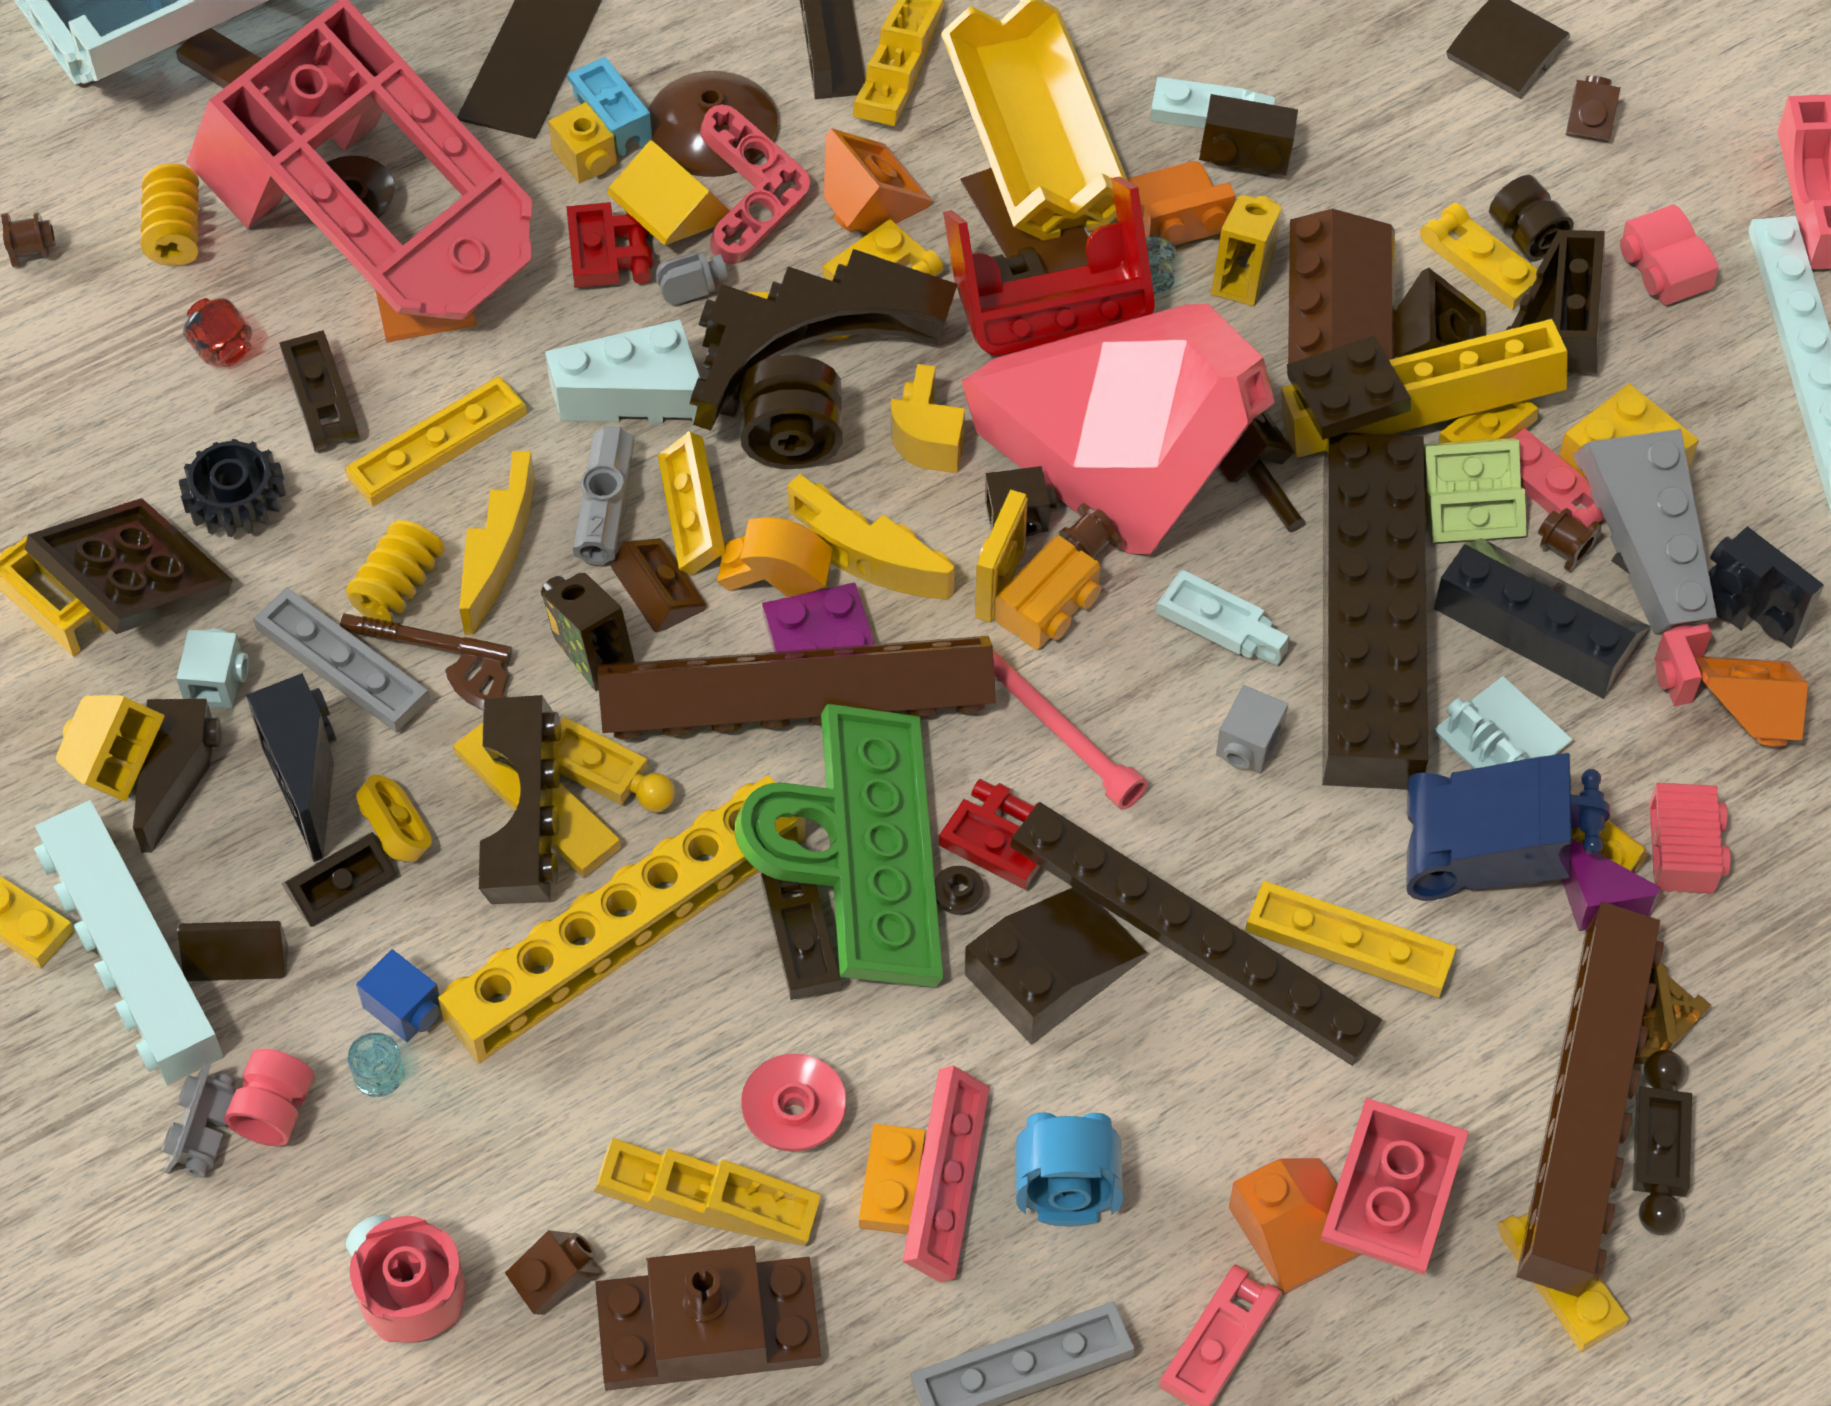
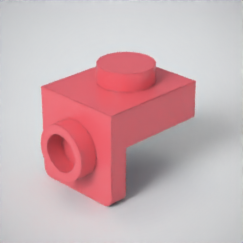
M1708 624L1697 626L1679 625L1667 632H1663L1654 658L1656 662V676L1660 687L1663 690H1668L1674 706L1693 703L1702 679L1694 656H1703L1712 635Z

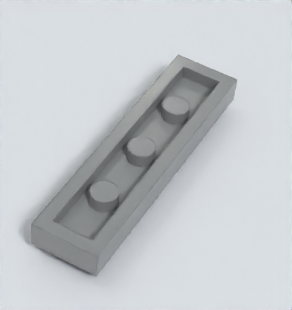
M288 587L253 618L258 631L396 733L430 701L426 688Z
M1113 1301L911 1372V1383L920 1406H998L1130 1359L1134 1356V1347Z

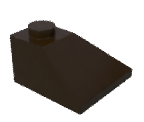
M1430 268L1421 271L1395 311L1396 358L1486 336L1485 311Z

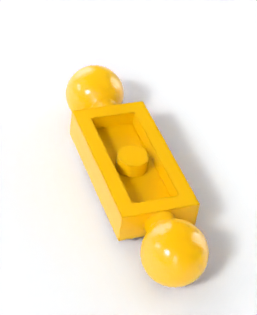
M566 717L561 719L560 741L553 744V758L558 760L561 775L620 805H623L631 792L636 794L639 805L649 812H662L672 805L675 799L673 782L667 776L660 773H651L644 776L648 770L647 758Z

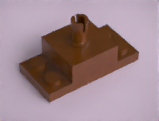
M755 1246L646 1258L648 1275L595 1281L605 1391L822 1365L809 1256L756 1262Z

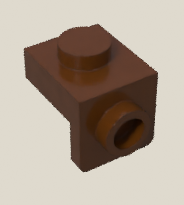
M1586 76L1585 81L1577 80L1573 91L1565 135L1609 142L1621 87L1611 86L1612 80L1599 76Z
M548 1230L505 1274L531 1312L537 1315H545L581 1279L595 1281L603 1272L593 1259L596 1256L594 1248L583 1236L578 1233Z

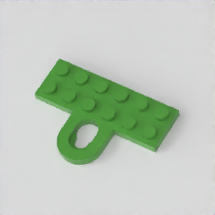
M827 704L821 713L826 788L781 782L770 783L757 788L748 796L737 814L735 820L737 844L749 863L767 876L783 881L834 887L840 977L937 987L943 979L920 716ZM796 816L816 821L828 833L830 848L825 851L814 852L805 849L796 841L783 838L776 831L775 820L780 817L791 818Z

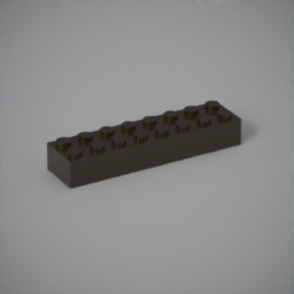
M1346 432L1327 439L1323 463L1322 785L1407 790L1408 778L1417 773H1426L1428 764L1424 436Z

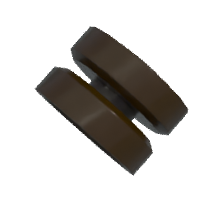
M788 355L762 360L745 372L740 380L741 447L750 458L765 466L779 469H804L822 464L836 455L843 444L841 378L834 368L818 359L801 355Z

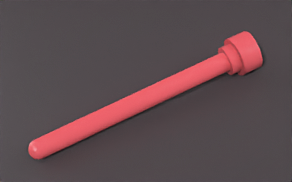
M993 650L995 678L1103 779L1102 786L1106 789V797L1120 810H1125L1136 803L1146 791L1148 781L1135 768H1126L1123 764L1116 765Z

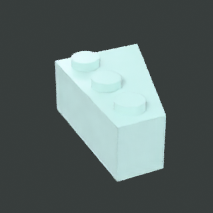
M680 319L545 351L550 388L561 421L619 422L620 416L648 417L649 423H663L664 417L692 418V424L694 423L697 407L690 405V399L696 381L700 376Z

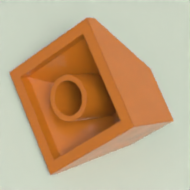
M832 128L826 134L824 199L834 210L833 217L835 221L844 229L850 232L859 230L870 233L889 219L897 224L928 208L933 202L886 144Z
M1694 656L1704 683L1752 738H1757L1758 743L1768 746L1787 745V740H1802L1808 681L1790 661Z
M1320 1158L1277 1159L1233 1182L1228 1208L1283 1295L1362 1255L1320 1240L1338 1186Z

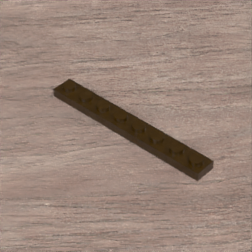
M1039 802L1013 835L1010 844L1011 848L1351 1066L1354 1065L1382 1022L1381 1018L1043 803Z

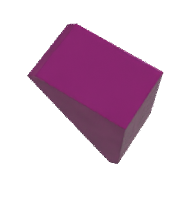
M1572 839L1570 844V878L1561 880L1578 931L1586 930L1601 901L1646 916L1651 915L1661 887L1599 853L1595 855L1586 853L1583 845Z

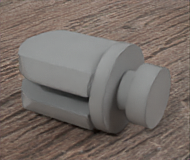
M693 252L661 262L656 270V280L665 300L671 305H677L709 295L710 292L715 291L713 279H718L719 282L728 280L721 254L711 256L712 261L710 262L707 261L704 252Z

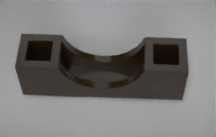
M543 695L484 699L482 746L496 764L510 768L518 774L521 789L518 806L507 824L493 835L480 840L478 889L491 905L550 901L551 884L557 883L558 862L555 853H551L552 836H557L559 832V815L557 807L555 805L552 806L553 789L559 788L560 768L558 760L553 758V744L560 741L561 722L558 712H553Z

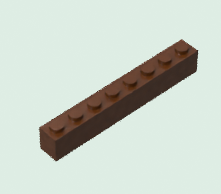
M989 636L643 661L598 666L602 733H613L614 738L618 739L640 737L643 735V730L662 729L663 734L682 735L690 733L693 726L711 725L714 731H732L741 728V723L760 721L762 727L775 728L789 725L790 719L809 718L811 723L822 724L821 713L827 704L884 712L907 710V715L928 716L935 714L936 708L955 707L957 712L971 713L984 710L985 704L996 703L993 645Z
M1601 901L1585 931L1516 1275L1517 1278L1576 1297L1580 1296L1590 1280H1599L1605 1266L1607 1251L1600 1248L1602 1234L1606 1235L1614 1218L1615 1204L1608 1202L1610 1189L1616 1188L1623 1170L1624 1159L1617 1157L1619 1143L1623 1144L1631 1126L1632 1114L1625 1112L1627 1099L1631 1100L1633 1098L1640 1078V1070L1633 1068L1635 1055L1639 1056L1647 1039L1648 1027L1641 1025L1643 1013H1648L1656 991V984L1649 982L1651 971H1654L1656 966L1658 967L1664 948V943L1657 940L1660 925L1659 919Z

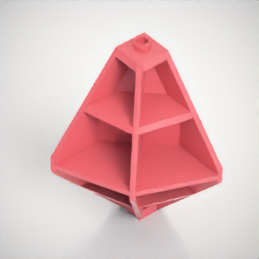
M1209 304L1182 305L994 358L962 380L976 433L1021 469L1042 466L1045 484L1053 483L1056 497L1078 515L1080 514L1077 508L1082 503L1087 504L1092 509L1102 510L1110 518L1111 525L1115 531L1121 536L1123 543L1119 547L1127 554H1151L1156 550L1252 420L1275 403L1263 356Z

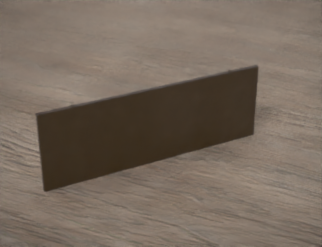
M514 0L457 118L462 122L536 139L547 114L550 113V107L601 0Z

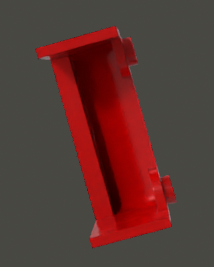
M1120 176L1111 178L1118 223L1100 226L1090 234L1086 242L1088 265L1004 283L1001 281L999 266L992 257L982 252H972L967 221L952 210L943 212L954 282L958 284L957 290L974 340L985 352L991 355L1015 353L1153 314L1155 299L1139 188Z

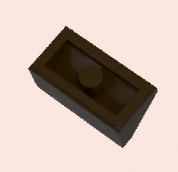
M371 832L281 884L308 925L311 926L398 876L375 834Z
M279 921L181 923L178 925L177 934L182 972L187 981L282 979L286 976L288 943L282 924Z

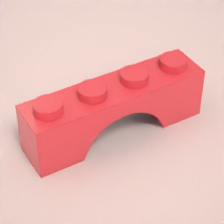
M1831 94L1788 96L1777 132L1797 220L1811 268L1831 269Z

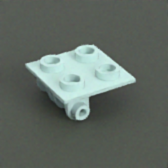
M1504 676L1471 701L1464 702L1461 698L1454 700L1446 710L1450 717L1433 729V732L1472 769L1556 755L1573 740Z

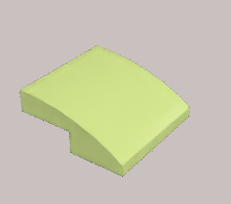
M1505 438L1424 444V487L1431 542L1527 536L1525 489L1521 487L1519 439Z

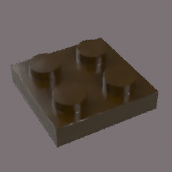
M1375 336L1287 364L1288 379L1322 440L1411 411V397Z

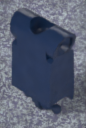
M1564 753L1453 772L1450 778L1433 773L1411 775L1407 780V817L1414 826L1407 848L1406 889L1408 895L1413 899L1431 901L1446 898L1456 893L1462 887L1474 890L1570 878L1572 828L1580 827V830L1585 833L1582 845L1586 853L1595 855L1603 848L1600 832L1605 829V822L1610 818V805L1605 801L1604 794L1599 790L1601 774L1595 769L1585 770L1581 776L1584 791L1579 795L1571 794L1570 754Z

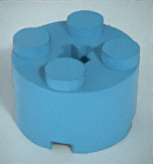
M1046 1112L1036 1113L1027 1118V1127L1020 1132L1015 1142L1016 1203L1018 1208L1024 1214H1026V1207L1038 1212L1039 1222L1067 1227L1083 1226L1098 1222V1212L1111 1207V1215L1118 1211L1123 1204L1122 1147L1119 1134L1112 1128L1111 1118L1102 1113H1089L1083 1117H1056Z

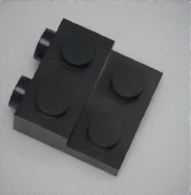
M1748 526L1734 539L1727 536L1720 541L1710 556V560L1716 563V565L1708 572L1716 615L1725 621H1729L1741 631L1754 620L1761 625L1762 629L1769 636L1779 639L1792 649L1805 635L1824 584Z

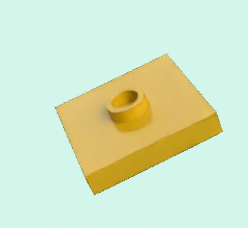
M1010 489L989 537L984 541L979 560L976 564L975 618L989 623L994 620L995 597L1012 581L1025 551L1028 498H1026L1024 493Z

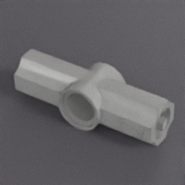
M604 426L603 429L594 431L587 471L581 479L583 495L573 552L575 557L584 560L589 565L604 566L606 562L615 560L621 520L627 511L626 491L634 449V436L617 426Z

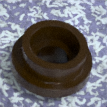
M951 866L942 870L935 878L936 902L950 914H966L977 907L982 900L983 881L978 873L969 867ZM962 884L967 886V888L957 892L952 890L950 886Z

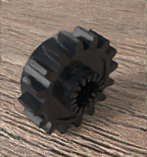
M237 439L221 443L215 442L205 450L197 451L195 453L196 458L192 464H185L183 467L186 478L179 480V487L182 493L180 497L186 513L191 514L195 526L206 523L209 534L213 535L220 527L226 529L228 537H233L237 527H243L247 534L253 533V522L259 521L264 525H268L270 521L267 511L280 512L282 509L279 498L286 496V489L281 465L279 462L274 463L272 452L269 449L261 452L256 442L252 441L248 444Z

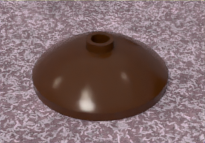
M726 71L696 72L669 83L651 102L648 109L651 120V140L691 175L702 177L731 175L737 173V171L702 140L700 130L707 111L715 105L731 106L775 142L778 131L777 110L769 94L760 85L747 77ZM726 123L721 126L715 124L714 127L718 132L724 129L729 131L730 128ZM740 136L738 142L734 141L732 146L737 148L743 137ZM749 148L743 152L744 157L751 164H756L765 156L762 151L755 148Z

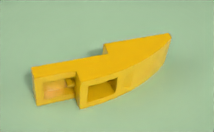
M799 474L787 484L788 512L833 547L830 562L832 565L874 585L900 593L948 600L954 594L955 567L942 552L938 550L932 551L917 540L915 534L904 524H896L883 514L872 525H869L866 518L860 512L854 509H847L834 499L831 492L820 483H812L802 474Z

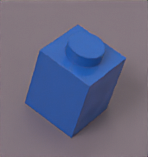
M393 949L356 983L362 1007L405 1042H408L418 1032L428 1030L440 1014L441 1008L438 1000L440 994L437 984Z

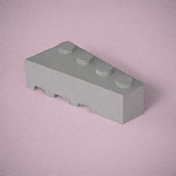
M1681 429L1591 441L1584 444L1573 454L1579 470L1584 471L1592 489L1590 491L1597 510L1601 509L1612 533L1610 536L1616 552L1621 553L1630 573L1628 578L1653 633L1667 632L1679 625L1697 626L1707 624L1717 618Z

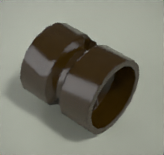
M1532 175L1520 176L1509 182L1497 193L1489 208L1491 218L1504 233L1512 235L1513 243L1527 259L1532 261L1541 260L1545 257L1558 230H1573L1574 222L1558 202L1551 200L1549 192Z

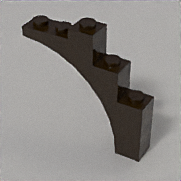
M856 249L852 250L847 266L838 263L833 281L788 266L782 284L773 281L767 299L722 284L716 301L706 300L699 321V326L706 328L702 346L709 348L703 368L709 369L710 372L707 380L698 377L690 399V405L697 407L693 425L711 431L724 404L740 386V380L749 368L762 360L779 356L803 344L833 336L878 334L903 336L938 345L958 284Z

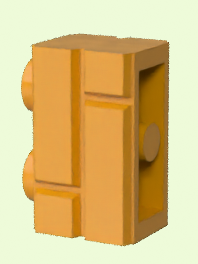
M1055 536L995 597L994 619H996L1000 626L1012 634H1018L1019 639L1035 650L1040 649L1050 638L1057 641L1069 628L1072 620L1071 616L1080 607L1085 610L1090 608L1097 600L1101 592V585H1099L1101 566L1098 561L1083 551H1077L1074 545L1061 536Z

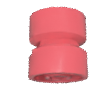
M262 1048L253 1050L242 1074L244 1079L242 1086L244 1088H239L235 1091L223 1119L232 1131L248 1140L267 1146H283L289 1141L299 1117L295 1107L302 1106L307 1098L315 1075L307 1064L287 1053Z

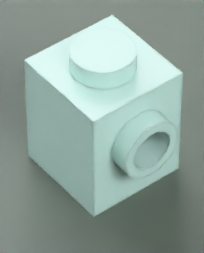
M216 628L207 629L206 631L188 629L176 678L182 698L207 699L209 707L233 709L239 682H245L247 679L249 668L248 654L242 653L236 633H228Z

